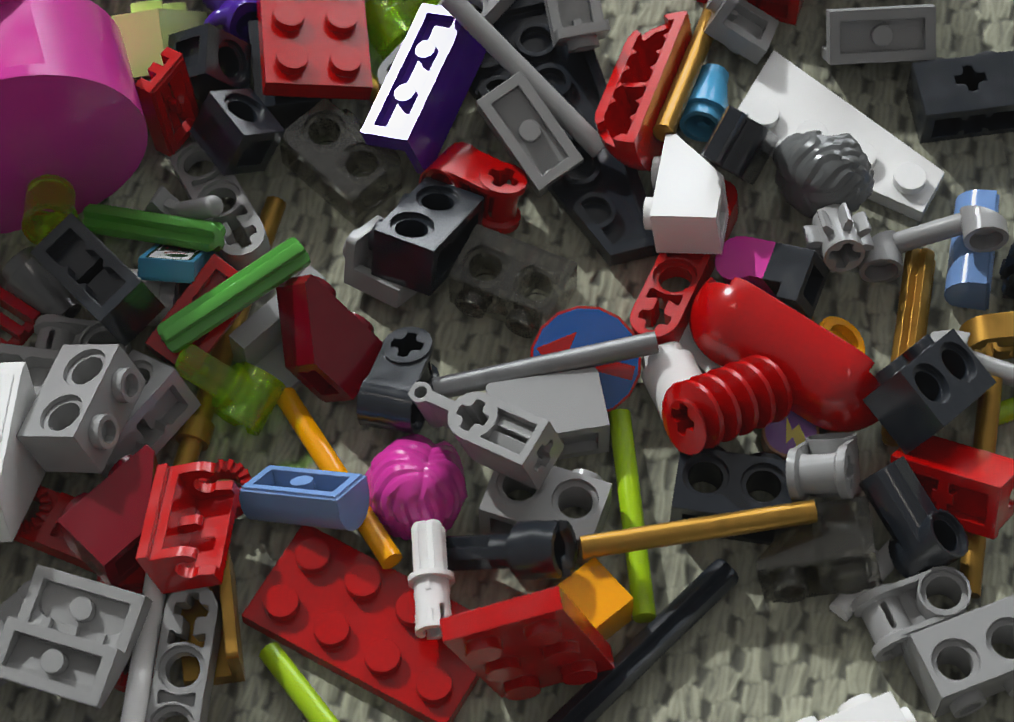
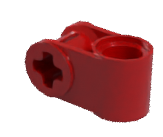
M455 142L421 173L419 184L426 177H430L484 196L482 230L484 232L504 235L512 233L518 228L521 221V212L518 208L519 196L524 194L528 181L525 172L516 165L494 158L471 144ZM488 211L492 212V217H489Z

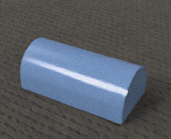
M975 189L963 192L955 200L954 214L960 213L961 207L967 205L982 206L999 213L1000 195L997 194V190ZM963 235L953 237L950 241L944 297L952 306L986 311V309H989L995 251H971L965 247Z
M269 465L241 486L239 500L244 515L251 520L354 531L362 525L366 518L370 496L367 476L362 474Z

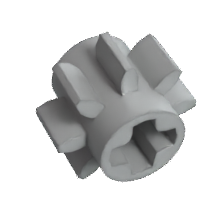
M846 203L832 204L818 209L812 219V225H806L802 228L807 242L806 248L816 250L821 259L824 260L825 265L830 269V272H844L859 266L865 257V251L873 250L875 247L870 235L872 229L865 211L852 215Z

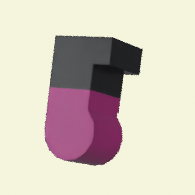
M736 236L728 239L723 245L722 254H716L715 257L716 270L727 284H730L734 277L746 280L773 297L778 298V300L809 319L813 317L830 271L816 250L748 236Z

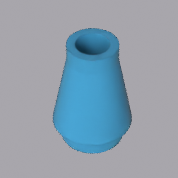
M709 63L702 66L679 122L682 132L695 141H708L724 110L729 105L727 86L729 73L721 65Z

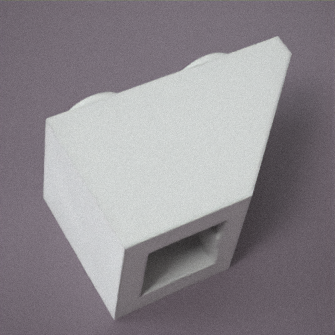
M665 134L662 155L654 156L652 160L651 183L655 190L653 197H646L644 200V229L652 230L656 253L722 254L729 216L724 176L677 134Z

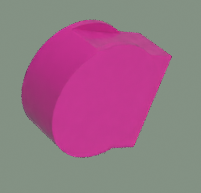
M0 0V234H5L62 220L70 213L76 216L82 213L88 204H99L125 184L136 171L144 157L148 140L147 125L121 32L113 18L90 0Z

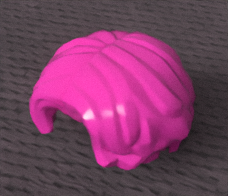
M409 434L391 442L389 446L374 457L371 466L365 474L369 487V504L373 512L377 515L389 535L400 537L405 541L412 540L411 528L417 521L439 520L446 533L452 528L465 499L468 497L464 470L456 449L447 441L434 444L432 440L420 434Z

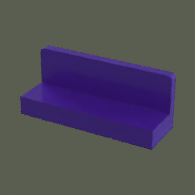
M421 4L360 131L367 145L405 151L417 174H421L437 159L486 54V50L443 6Z

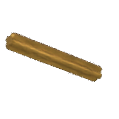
M917 248L905 253L891 362L927 334L936 264L935 253L929 248ZM882 425L881 435L883 443L887 446L899 447Z

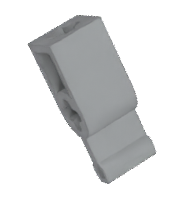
M415 382L408 392L409 397L428 424L434 428L444 426L451 429L471 459L534 489L539 490L565 447L549 420L487 393L469 392L454 401L434 392L426 382Z

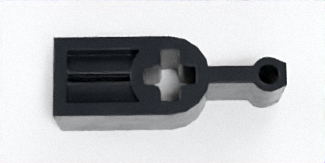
M728 105L700 155L716 166L753 185L779 138L768 128L750 119L744 112Z

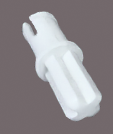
M429 519L427 521H417L411 528L413 572L408 576V586L414 589L415 635L419 638H424L427 630V639L434 640L442 639L439 619L452 615L450 587L455 583V576L451 570H448L445 528L439 520Z

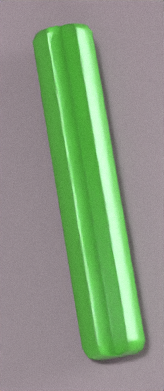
M88 204L83 210L84 219L82 223L93 234L205 252L221 251L225 245L224 236L226 229L221 222L104 204Z
M295 237L287 239L160 323L157 327L159 336L172 353L180 352L308 267L311 262L308 253Z

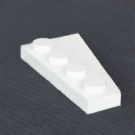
M775 50L771 53L738 110L747 114L750 119L768 128L779 138L775 148L786 137L795 133L804 134L812 130H820L822 132L821 135L825 136L849 133L858 141L862 151L867 155L868 161L872 165L871 169L874 170L873 179L875 182L873 192L867 199L919 222L922 220L943 181L945 173L943 170Z

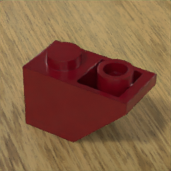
M312 274L288 279L276 287L285 368L320 400L326 403L354 400L359 393L362 382L369 375L383 342L374 334L372 324L361 315L348 310L336 298L335 289L325 280Z
M147 444L134 455H126L118 460L110 469L106 479L89 493L84 492L73 498L66 506L63 515L57 519L67 546L107 585L117 587L140 567L135 558L158 465L155 451Z

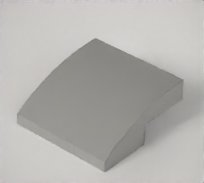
M37 564L18 617L7 616L0 635V679L101 709L128 662L153 601L145 595Z

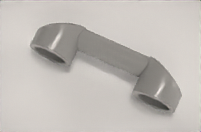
M967 205L961 207L960 213L898 232L894 230L879 232L871 237L875 247L873 250L865 251V257L858 266L859 275L864 281L869 283L894 281L903 273V252L959 235H963L964 245L971 251L991 252L998 250L1009 240L1007 221L998 212L989 208Z

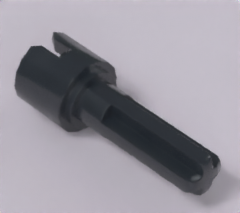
M566 520L519 521L506 534L446 536L448 570L510 569L520 580H545L571 576L576 566V535L572 525Z

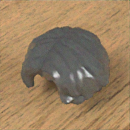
M820 130L807 131L804 134L795 133L786 137L775 148L772 158L777 168L775 183L786 202L805 217L813 219L818 209L832 204L846 203L851 212L859 210L860 205L872 194L875 182L873 179L874 170L871 169L872 165L868 161L867 155L862 151L858 141L849 133L832 136L821 135L822 132Z

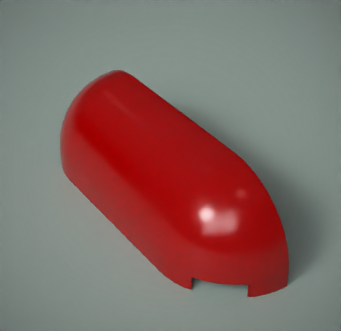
M687 11L663 15L665 24L655 27L643 35L638 30H635L628 37L597 107L595 123L603 145L616 160L630 168L640 171H651L653 157L662 155L664 142L654 137L653 128L692 37Z
M710 277L701 287L690 309L689 327L694 342L706 357L721 367L752 355L769 358L779 366L787 377L793 398L791 411L820 428L836 432H852L867 428L879 421L863 401L866 396L880 386L879 382L869 372L875 363L866 354L746 280L734 277L730 284L716 282L713 277Z

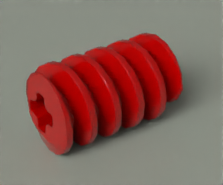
M748 356L740 361L709 370L707 373L695 375L689 380L674 383L666 391L662 402L664 428L671 443L679 452L687 455L698 454L703 449L718 446L720 442L732 441L738 435H747L752 433L754 429L765 428L771 423L783 421L790 414L793 405L792 390L787 377L776 363L764 356Z

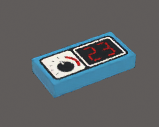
M155 244L138 258V277L141 280L191 284L192 281H195V277L207 261L215 254V251L205 252Z

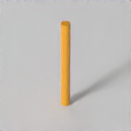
M287 387L279 391L275 396L277 405L319 470L349 473L295 389ZM369 505L366 518L358 528V531L382 568L390 569L396 566L403 556Z

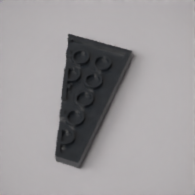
M515 0L492 26L598 132L595 123V113L607 84L594 49L569 53L567 46L553 48L544 0ZM477 8L476 10L481 14L482 9ZM486 51L468 91L477 101L512 76ZM562 127L583 157L584 162L548 186V191L609 266L659 255V253H656L652 230L644 229L643 206L647 196L638 171L616 160L606 148L592 158Z

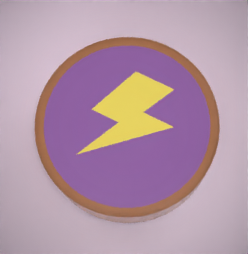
M790 411V414L783 421L771 423L768 427L762 428V448L764 452L776 454L783 460H786L789 449L804 442L805 437L819 434V427Z

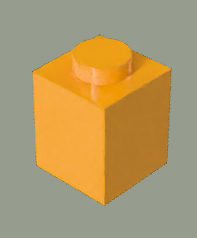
M591 558L572 573L571 576H568L557 585L605 640L609 639L632 620L634 598L597 558Z

